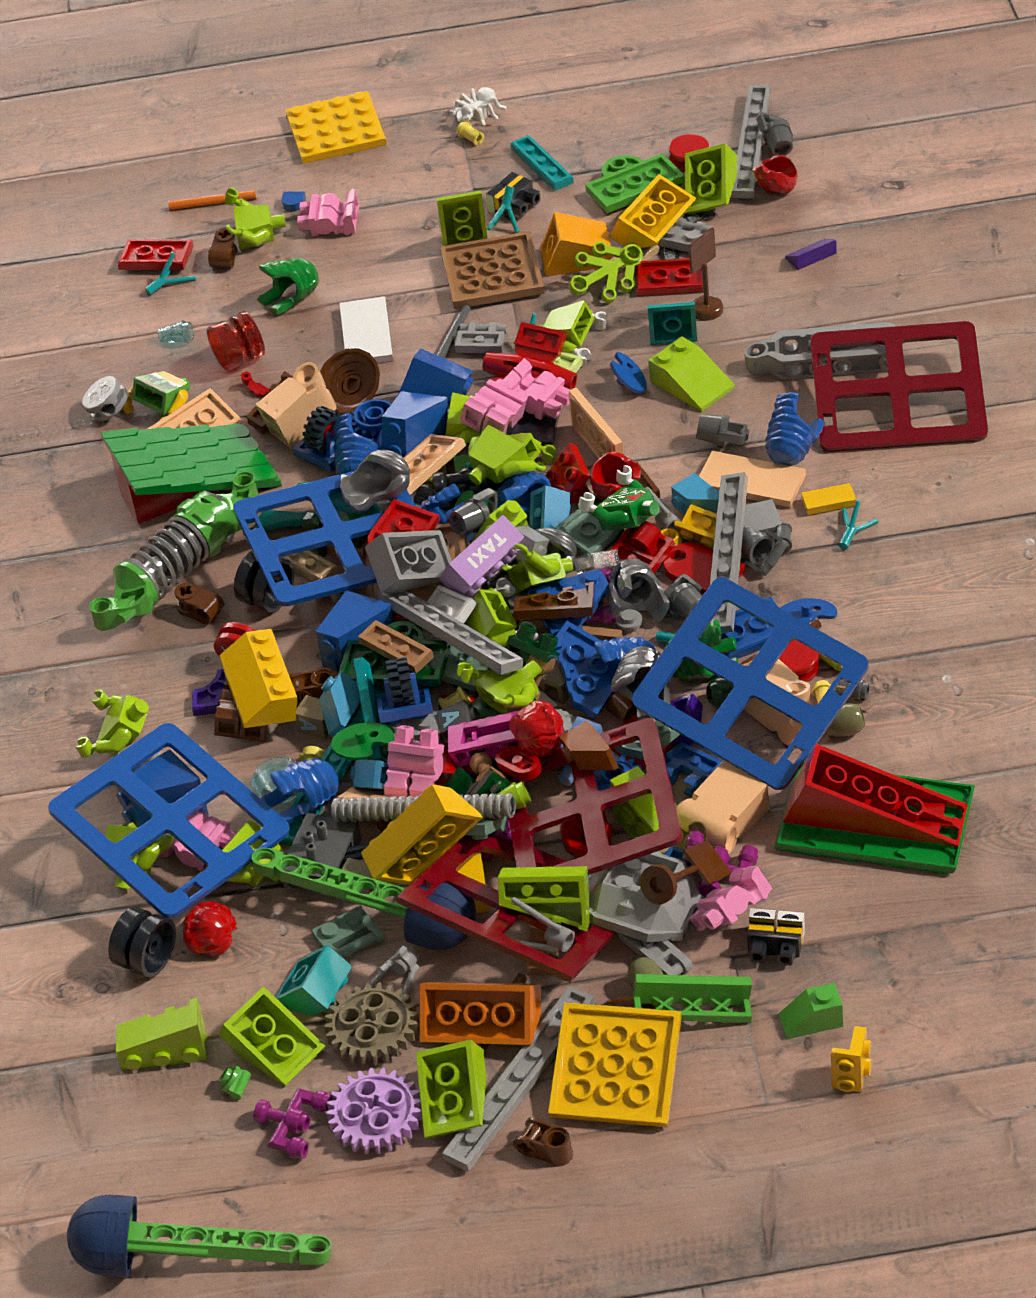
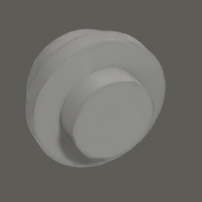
M624 610L620 612V616L616 617V623L623 632L633 633L640 628L642 615L636 610Z

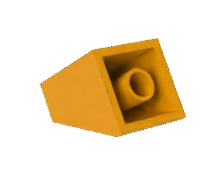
M554 212L540 245L545 275L555 276L597 269L598 267L590 265L580 268L575 265L574 259L579 252H586L588 255L594 256L592 248L598 241L611 246L609 240L610 233L607 231L606 223ZM597 247L598 251H603L600 247ZM605 254L599 258L610 260L612 256ZM579 258L580 261L585 262L583 258Z

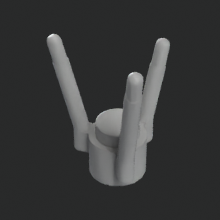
M646 487L645 489L651 491L654 501L658 502L659 509L661 510L655 516V526L660 531L667 528L677 531L674 523L676 520H680L671 512L661 497L658 498L649 487Z
M513 897L511 899L512 903L548 926L544 935L548 945L522 940L516 941L536 950L547 951L553 955H556L558 950L566 952L571 947L575 937L574 931L553 922L550 918H546L517 898Z
M408 945L400 946L396 953L380 967V972L368 982L371 988L392 969L399 975L409 973L403 988V995H408L414 976L420 969L416 964L419 960L417 951Z

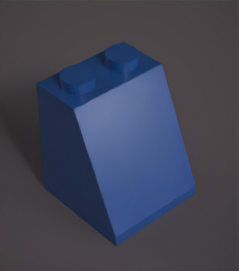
M420 348L411 361L399 394L403 391L447 397V402H451L452 393L467 395L474 381L471 378L473 370Z
M401 391L382 416L383 450L396 452L404 458L430 434L446 436L448 420L447 397Z
M346 590L316 630L323 668L339 672L348 640H359L358 636L375 620L386 626L394 623L391 604Z
M170 749L133 771L134 774L168 803L176 802L201 784L200 778ZM118 788L117 798L123 806L122 816L128 825L133 822L139 828L152 818ZM207 805L198 810L200 812L205 811L207 815L209 814Z

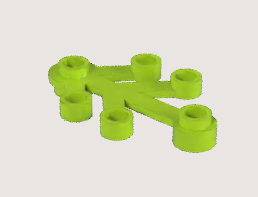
M598 241L592 248L594 256H590L586 252L577 253L574 259L576 266L583 268L590 265L600 269L586 277L582 275L574 276L569 283V290L573 295L581 296L585 294L590 285L607 276L606 288L601 298L605 303H612L617 296L615 287L618 269L625 266V274L619 284V288L624 293L632 291L635 284L633 281L634 268L643 259V253L639 246L630 244L622 249ZM597 247H600L603 251H598ZM605 254L618 258L614 261H611L599 257H603ZM579 258H583L585 262L580 261ZM623 283H628L630 287H626ZM606 293L611 294L612 297L610 298L606 296Z

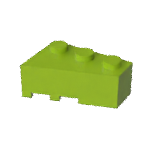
M587 866L501 869L498 876L500 906L527 913L512 903L511 899L515 897L546 918L552 919L553 922L560 924L563 922L576 926L580 930L587 931L590 924Z
M198 997L189 1000V1005L175 1009L174 1006L165 1008V1013L151 1018L147 1014L116 1025V1055L121 1070H136L145 1067L194 1063L207 1060V1031Z

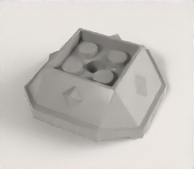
M660 851L588 875L590 922L593 925L645 942H660L671 939V941H682L691 923L689 917L698 909L695 903L701 899V894L690 874L677 880V892L673 899L665 904H654L644 896L640 887V877L645 868L653 864H662L667 866L673 873L688 868L685 861L663 855Z

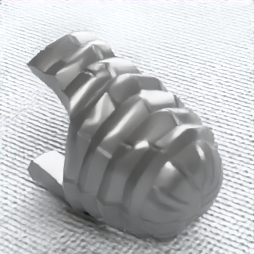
M625 559L615 565L609 584V609L611 615L618 617L621 610L628 609L648 611L659 624L669 609V600L664 594V590L660 586V582L655 574L640 559Z
M641 646L625 653L612 679L611 691H619L626 698L632 700L633 693L660 657V652ZM668 681L658 695V698L671 705ZM637 709L638 720L651 718Z

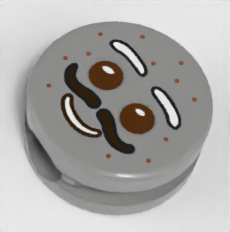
M106 376L97 380L89 387L83 397L82 406L95 420L105 421L122 409L126 403L128 392L115 377Z

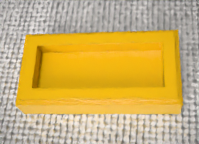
M850 483L801 492V498L807 515L853 507L856 502V497Z

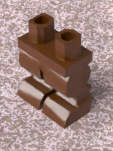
M226 679L221 700H219V706L214 717V735L238 739L240 715ZM241 721V739L265 742L266 725L244 728Z

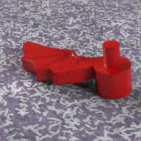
M246 371L241 374L242 383L249 386L250 392L254 393L255 396H262L264 398L270 393L269 388L261 383L254 382L249 372Z

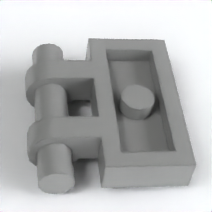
M679 218L657 245L689 252L688 245L713 227L706 225L704 222L697 221L693 223L688 222L684 218Z
M478 322L460 324V330H458L455 342V352L467 354L502 353L505 334H507V325H500L498 322H490V324H478Z

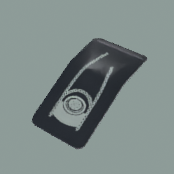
M713 209L688 214L682 218L688 222L696 223L718 214Z
M659 246L661 260L680 259L678 250Z

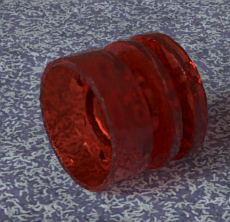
M246 311L229 317L228 324L222 320L207 328V337L211 350L219 364L226 371L243 365L244 359L250 362L255 357L259 358L265 354L262 335L257 324Z

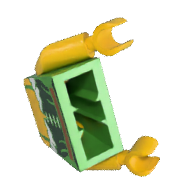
M167 372L134 377L133 386L128 391L126 403L121 411L124 410L125 414H130L134 410L132 404L134 400L163 415H169L186 404L189 397L187 391L190 389V383L186 378L180 379Z

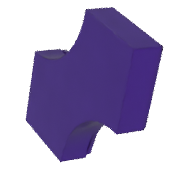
M223 669L217 670L215 678L208 685L192 691L193 716L216 714L226 681Z

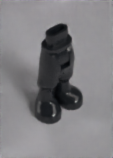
M472 467L461 469L459 473L444 474L438 472L432 474L438 493L451 484H465L463 487H458L460 492L458 497L442 505L444 511L454 508L458 498L466 491H474L475 495L488 488L495 491L504 481L496 483L486 477L480 485H477L468 477L473 470Z

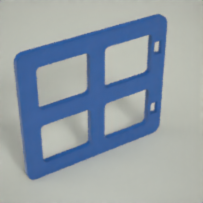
M354 471L242 499L234 504V514L277 604L287 607L377 583L372 566L366 567L363 565L351 539L368 535L384 512L344 522L341 521L328 496L341 492V475H350ZM407 490L402 495L390 499L391 503L396 499L415 506ZM302 501H310L323 527L277 540H270L257 516L260 512ZM255 522L257 528L250 531L247 524ZM326 545L334 547L345 573L298 586L290 584L279 558ZM280 575L283 581L275 583L272 576Z
M719 577L711 583L632 695V701L638 710L740 770L766 783L769 787L775 790H783L790 784L816 743L819 742L866 674L869 664L867 658L861 653L725 577ZM726 602L733 604L774 628L772 634L748 666L737 663L699 641L701 634ZM793 640L802 643L842 666V670L817 705L805 702L766 679L772 667ZM685 659L693 661L734 685L732 691L708 724H702L658 698L662 689ZM841 680L849 683V685L840 696L834 691ZM752 698H757L802 725V728L776 764L765 761L725 737L728 730ZM794 748H797L802 753L793 764L787 758Z
M172 723L160 725L53 798L48 805L49 814L159 914L168 919L176 918L252 863V854L256 850H253L250 845L258 839L264 844L257 849L272 848L289 834V823ZM165 747L172 748L207 779L174 803L166 802L132 772L134 768ZM110 785L117 786L152 817L117 843L108 840L76 811V808ZM219 795H226L263 827L230 852H223L187 820L189 816ZM164 834H171L207 866L204 871L173 893L166 892L130 859ZM194 886L200 889L191 897H188L185 893Z

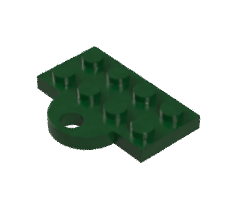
M400 621L387 625L399 633L407 632L405 636L432 650L434 658L417 674L415 673L417 686L440 687L451 648L449 643L444 640H426L423 630L412 622ZM348 640L339 673L342 671L356 681L353 659L363 657L370 663L374 686H384L383 678H388L385 661L390 659L360 644L359 640Z

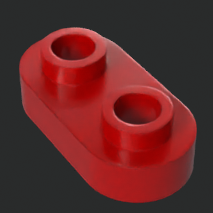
M507 746L501 749L495 756L501 771L521 781H533L542 772L539 758L528 751L521 750L517 746Z

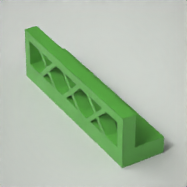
M635 975L632 991L634 1008H641V1003H651L657 1007L656 1010L676 1011L670 1006L672 1004H680L686 1008L681 1011V1021L751 1023L752 1020L749 1001L752 989L751 977ZM710 1005L714 1010L704 1011L699 1006ZM730 1005H741L743 1012H733L727 1007Z

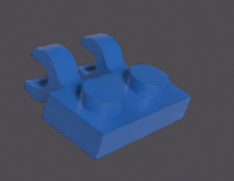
M682 741L665 757L671 787L676 783L681 772L688 775L683 781V784L688 786L684 790V794L691 798L699 786L723 762Z

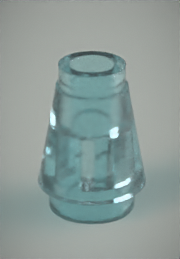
M183 320L158 329L160 342L188 343L189 340L194 338L193 326L191 322Z

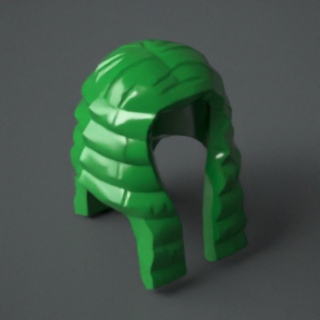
M291 258L289 260L261 264L259 266L260 270L272 278L273 287L259 295L257 300L264 306L272 304L282 297L287 288L295 284L296 293L294 296L270 307V310L277 315L286 312L294 305H297L300 300L314 292L319 284L316 267L303 258Z
M718 620L710 622L699 637V641L722 654L736 651L735 637L721 639V628ZM736 657V658H732V660H734V661H736L737 663H739L737 657ZM685 659L672 677L681 680H694L703 677L709 679L715 674L693 661Z

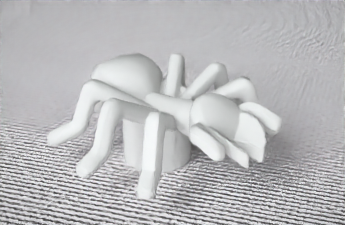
M482 87L476 95L475 90L471 88L470 97L472 99L462 93L460 99L455 101L454 108L449 111V114L455 115L457 113L458 122L460 120L464 122L466 119L469 121L473 117L475 120H480L481 125L485 126L484 119L489 116V112L495 120H498V116L494 113L491 104L494 103L498 109L507 110V108L499 104L493 89Z

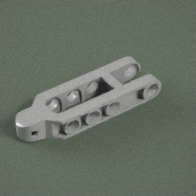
M883 322L778 331L767 340L755 342L747 346L744 352L745 365L748 371L753 374L770 373L782 380L813 378L811 342L809 340H811V336L814 333L895 326V324ZM788 340L797 341L796 343L791 345L786 344ZM884 345L839 347L830 350L832 376L888 372ZM818 357V362L827 365V358ZM842 360L847 361L845 365L836 364L837 362ZM793 364L799 365V367L796 369L788 368L790 365Z

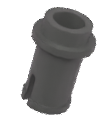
M784 522L779 523L776 527V535L787 542V548L782 554H786L792 548V541L790 540L792 527ZM774 539V541H775V546H774V548H776V546L779 544V541H777L776 539Z
M841 680L839 685L847 687L849 683ZM861 680L850 696L857 697L858 701L867 699L870 692V684L866 683L865 680ZM837 687L834 692L842 695L846 688Z

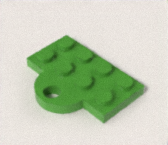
M663 153L644 161L636 156L621 155L606 161L602 167V177L586 183L585 189L608 214L632 204L658 174L675 185L685 183V176Z

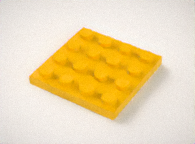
M368 91L356 92L342 97L337 96L333 99L315 101L311 104L285 109L302 164L387 145Z
M564 1002L548 1111L549 1117L668 1127L682 1017L681 1011Z

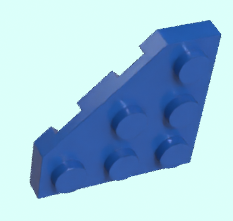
M597 569L527 590L528 595L542 592L554 595L562 592V588L572 586L573 590L585 588V583L594 582V614L600 599L606 597L609 593V583L601 569ZM587 616L583 619L568 617L558 620L541 619L548 634L556 636L566 621L582 629L585 620L590 619L592 616Z
M566 621L555 636L558 638L555 651L560 653L558 664L572 707L595 720L609 697L614 693L611 691L612 679L619 664H604L594 647V642L601 640Z

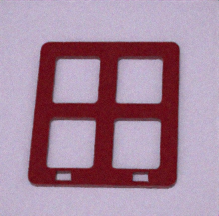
M958 321L825 331L814 333L811 336L817 417L823 420L824 417H832L833 425H824L822 432L819 434L820 446L824 451L833 452L982 441L988 436L975 326L971 322ZM946 339L958 341L961 363L960 372L912 376L906 374L902 346L904 343ZM879 344L885 346L888 369L887 377L844 381L833 380L830 350L832 348ZM818 357H826L827 365L819 366ZM958 390L964 392L967 424L914 428L912 426L908 398L910 394ZM889 396L891 398L893 429L853 433L838 432L835 409L836 400Z
M644 718L599 734L610 749L634 741H640L647 774L643 777L602 791H598L594 770H579L572 761L568 763L561 753V748L555 749L551 755L538 757L540 763L546 761V764L541 765V774L568 764L571 765L577 798L571 802L533 815H528L526 804V807L516 809L512 818H508L517 868L538 867L533 843V835L536 832L577 818H582L588 853L585 856L553 867L587 866L588 875L675 846L681 842L683 833L658 728L654 719ZM626 734V736L618 738L613 741L611 740V738ZM503 771L501 772L512 783L515 782L517 784L521 782V780ZM646 794H652L659 821V829L638 838L610 846L603 811L614 805Z

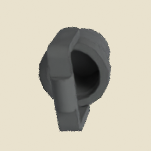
M761 112L756 121L760 132H762L763 139L768 144L772 154L778 156L789 154L793 149V133L789 122L786 119Z
M700 414L696 438L724 447L725 442L743 445L749 438V430L746 424L729 421V415ZM727 431L738 432L739 434L728 433Z
M488 488L474 495L473 498H470L459 508L451 512L449 523L453 531L458 535H465L470 532L478 533L489 515L497 510V492ZM486 499H488L487 506L483 502Z
M745 526L743 527L741 553L747 559L744 563L761 575L766 576L787 548V542L768 529L764 533ZM774 539H776L777 541H779V544L776 546V548H774V546H775V541H774ZM763 563H765V564L762 566L761 569L758 568L757 566H755V565H762Z
M680 575L664 591L669 600L667 613L673 618L677 614L687 619L702 598L699 592L702 587L688 575Z

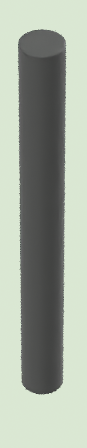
M462 306L436 355L442 358L446 357L457 337L458 330H460V324H464L471 311L470 306Z

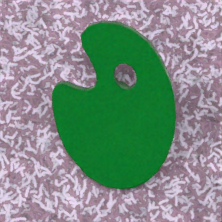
M372 722L359 723L339 731L333 737L331 746L333 752L339 757L348 760H366L374 757L371 746L377 744L388 746V743L394 741L395 737L393 731L386 725ZM372 734H378L376 737H370Z

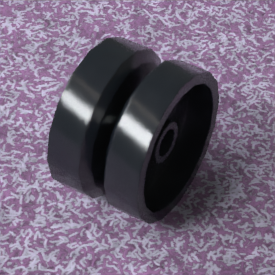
M250 551L242 559L234 578L235 597L240 602L256 605L257 608L268 612H275L282 606L277 604L253 552ZM281 557L279 558L281 566L290 584L293 586L295 577L294 566L290 560ZM280 575L272 576L275 583L283 581Z
M133 906L128 908L119 917L112 930L108 946L109 959L117 966L132 969L134 972L151 978L158 975L166 966L175 946L176 927L174 922L157 914L152 915L150 911Z

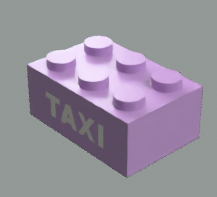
M502 515L448 564L439 580L448 589L472 598L486 581L489 582L498 574V570L503 565L507 566L517 556L516 554L520 549L515 551L513 546L517 543L520 544L524 536Z

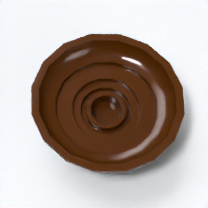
M359 348L344 349L333 354L320 370L326 389L330 391L336 403L335 411L341 414L351 413L361 403L372 400L379 388L380 370L378 363L369 352Z

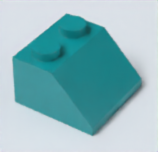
M695 302L647 305L650 345L671 344L681 336L691 342H698Z
M326 945L296 961L275 998L287 1009L313 1016L322 1011L327 1012L329 1006H333L336 1002L334 998L336 993L347 983V975L352 966L330 946Z

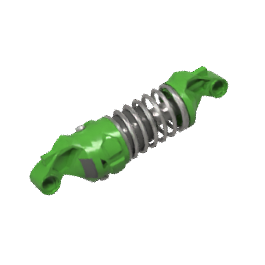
M248 471L236 474L233 477L231 494H214L202 491L192 499L185 500L177 507V512L169 521L165 522L163 529H157L155 536H149L147 543H141L139 550H133L131 558L127 557L121 560L113 569L114 597H98L92 600L89 605L95 628L101 631L110 630L122 623H126L134 616L152 613L153 606L158 603L161 597L167 594L168 590H172L176 583L181 582L184 576L189 575L193 568H197L201 561L214 557L221 552L222 545L225 542H231L234 534L242 530L234 514V504L239 500L259 495L254 474ZM144 547H148V554L143 552ZM136 554L140 555L144 565L135 559ZM158 578L162 579L164 586L158 585L156 580Z

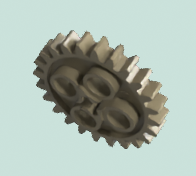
M381 982L377 984L376 988H371L370 983H367L365 990L355 986V993L352 994L346 990L344 991L345 999L337 997V1006H329L330 1014L325 1015L327 1024L324 1025L328 1044H332L334 1053L340 1052L342 1059L349 1056L351 1063H354L358 1058L361 1059L364 1066L368 1059H372L374 1065H377L378 1058H383L384 1061L389 1062L388 1055L393 1054L399 1057L398 1049L408 1050L407 1041L414 1042V1033L419 1031L417 1024L419 1023L415 1003H411L410 995H403L401 988L394 992L393 985L391 984L386 989H382Z

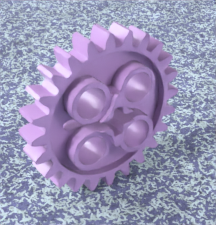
M370 1068L369 1075L366 1076L361 1071H358L357 1079L348 1076V1085L339 1083V1092L331 1093L333 1101L327 1102L329 1111L326 1112L330 1131L334 1132L336 1140H342L343 1147L352 1144L353 1152L363 1147L365 1154H368L371 1148H375L376 1153L380 1154L381 1147L383 1146L392 1151V1143L395 1142L402 1146V1137L411 1139V1129L418 1130V1121L423 1119L420 1091L416 1090L414 1081L408 1082L407 1075L404 1074L398 1078L396 1070L386 1075L385 1068H382L379 1074H375L373 1068Z

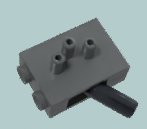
M306 813L287 855L298 856L342 869L347 858L364 859L361 852L370 842L360 844L361 835L358 822H351V820L349 822H335L332 817ZM287 866L283 868V870L287 872H291L297 869L294 866ZM314 873L309 875L308 878L318 879L322 875ZM283 882L284 888H289L294 891L300 890L305 892L316 893L318 895H326L320 892H316L310 889H306L300 886Z

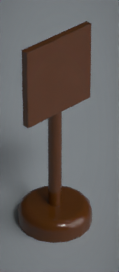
M710 228L688 245L690 273L694 274L702 268L703 296H699L693 301L695 302L696 319L702 321L714 320L720 317L724 309L723 303L718 297L709 295L707 263L716 257L714 228Z
M706 840L682 851L693 866L673 873L667 866L653 864L642 872L640 887L644 896L650 902L665 904L675 896L678 879L698 872L705 883L710 885L730 876L732 872L709 841Z

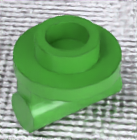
M234 1065L231 1069L227 1067L219 1078V1083L222 1084L220 1090L228 1093L231 1098L240 1100L249 1082L251 1073L240 1069L237 1065Z

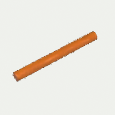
M255 190L238 192V199H257ZM225 194L169 201V210L225 203Z

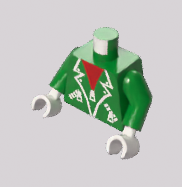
M624 465L623 473L617 469L616 479L618 484L628 485V487H622L597 506L594 505L595 496L585 492L584 496L580 497L578 506L582 512H593L592 516L599 520L602 530L638 527L648 518L659 513V504L657 501H654V496L649 489H645L637 480L631 478L632 468Z

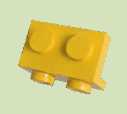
M690 504L682 522L676 520L674 523L679 536L687 541H692V539L700 541V544L714 549L717 514Z
M854 1026L850 1050L831 1049V1080L833 1089H839L844 1092H862L865 1076L870 1077L872 1069V1059H869L872 1041L867 1040V1028Z

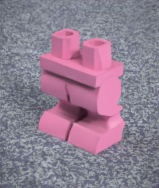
M350 190L346 194L345 203H342L333 193L323 194L320 197L318 194H313L311 201L300 202L301 216H298L297 219L299 231L311 230L312 237L319 236V234L326 235L332 231L336 235L343 233L346 236L355 233L359 212L356 190Z
M524 358L514 368V371L512 370L507 375L504 381L508 383L510 390L516 392L521 389L529 394L525 406L526 412L535 414V417L540 420L545 415L556 419L562 411V406L570 404L569 389L564 387L565 379L561 377L556 378L547 371L533 378L531 376L532 366Z
M489 379L486 382V386H483L478 393H475L474 397L470 396L464 404L460 422L478 432L482 429L481 433L489 424L506 434L507 427L513 428L518 420L523 417L529 394L521 389L516 392L510 390L508 383L502 379H498L496 382Z
M402 725L396 728L394 741L388 743L389 768L386 771L388 777L384 784V796H396L397 798L400 796H405L406 798L413 796L415 798L416 796H421L424 789L432 784L434 785V782L438 780L443 771L442 753H444V745L438 744V730H420V741H414V727Z
M196 811L187 818L192 825L221 850L236 835V833L231 831L229 822L221 821L213 816L208 817L205 811ZM176 839L173 840L172 846L160 854L161 857H168L175 850V854L184 865L192 868L198 867L200 872L204 871L207 867Z
M758 866L734 869L729 877L731 887L714 889L706 898L700 899L695 903L699 910L689 918L698 931H703L707 927L711 930L721 925L733 924L738 920L736 915L743 913L748 905H754L768 898V894L773 888Z

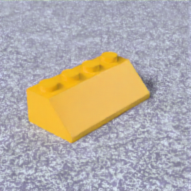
M658 174L618 218L610 238L624 247L630 244H635L640 248L656 246L695 202L696 198Z
M272 629L244 633L220 655V662L244 728L296 721L297 695Z
M432 784L424 789L423 794L413 803L409 804L397 819L390 822L378 837L372 839L361 854L373 879L410 885L483 817L481 813L452 788Z

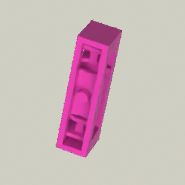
M519 711L448 726V754L457 768L469 765L472 750L477 749L480 752L484 748L490 759L495 760L496 754L501 749L507 746L519 747V742L509 727L511 717Z

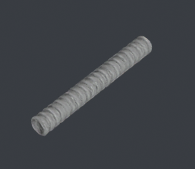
M507 793L505 796L504 794H498L497 796L490 794L489 797L487 794H482L481 796L479 794H474L473 796L466 794L464 797L460 795L481 813L482 819H487L488 817L495 819L497 816L498 818H504L505 816L512 818L515 814L516 803L511 793ZM392 796L391 798L383 797L382 799L381 797H375L374 799L372 797H367L366 799L364 797H359L358 799L351 797L350 800L349 798H343L342 800L335 798L331 805V814L335 822H349L350 820L351 822H356L357 820L360 822L365 820L372 822L374 819L375 821H381L382 819L384 821H389L390 819L394 821L419 796L415 798L413 796H408L407 798L405 796H400L399 798Z

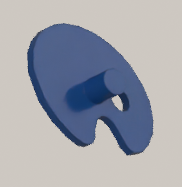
M617 352L614 356L619 363L614 360L610 363V367L617 377V383L634 393H642L647 385L643 372L631 358L621 352Z
M798 599L781 607L782 610L805 623H809L816 618L835 619L837 617L836 607L822 599Z

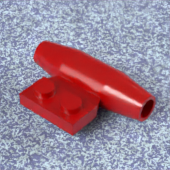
M525 322L520 323L514 342L516 354L487 352L482 364L483 371L497 377L506 378L525 358L532 366L531 376L533 378L547 371L556 378L561 377L565 379L564 387L569 390L576 387L578 378L577 373L553 363L561 355L567 337L566 332Z

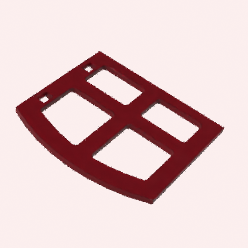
M464 835L400 893L396 899L398 904L569 983L573 981L617 933L597 925H593L589 930L583 931L570 924L557 923L575 933L572 943L574 946L561 959H555L505 936L504 933L516 921H523L545 932L548 926L530 914L500 906L498 890L458 872L478 852L516 861L513 842L493 835H488V838L479 840L472 839L471 835ZM535 848L538 867H553L567 862ZM460 850H463V851L466 852L467 854H466V855H463V854L458 853V852H459ZM442 883H447L456 888L460 893L495 908L497 911L485 923H477L429 901L428 898L436 892ZM422 885H424L425 887H427V888H429V889L425 891V890L421 889L420 887H421Z

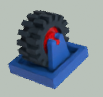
M321 406L317 407L316 411L313 410L311 412V417H307L308 423L303 426L306 430L302 432L304 438L292 450L294 456L331 472L336 468V459L334 457L335 443L333 440L335 436L333 433L334 423L342 415Z
M407 657L386 660L388 678H383L386 694L376 696L380 723L397 724L402 719L411 717L413 719H423L428 714H432L433 708L429 687L418 688L415 673H409Z

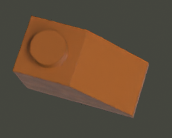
M588 720L559 736L564 746L560 749L562 755L568 763L572 761L579 770H615L619 768L610 747Z

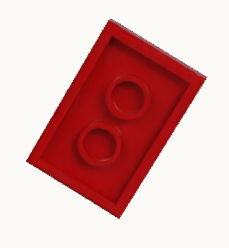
M128 239L119 258L118 268L119 270H163L171 253L174 252L175 257L168 270H184L193 249V240Z
M689 258L641 261L637 266L638 297L703 293L702 268L691 274Z

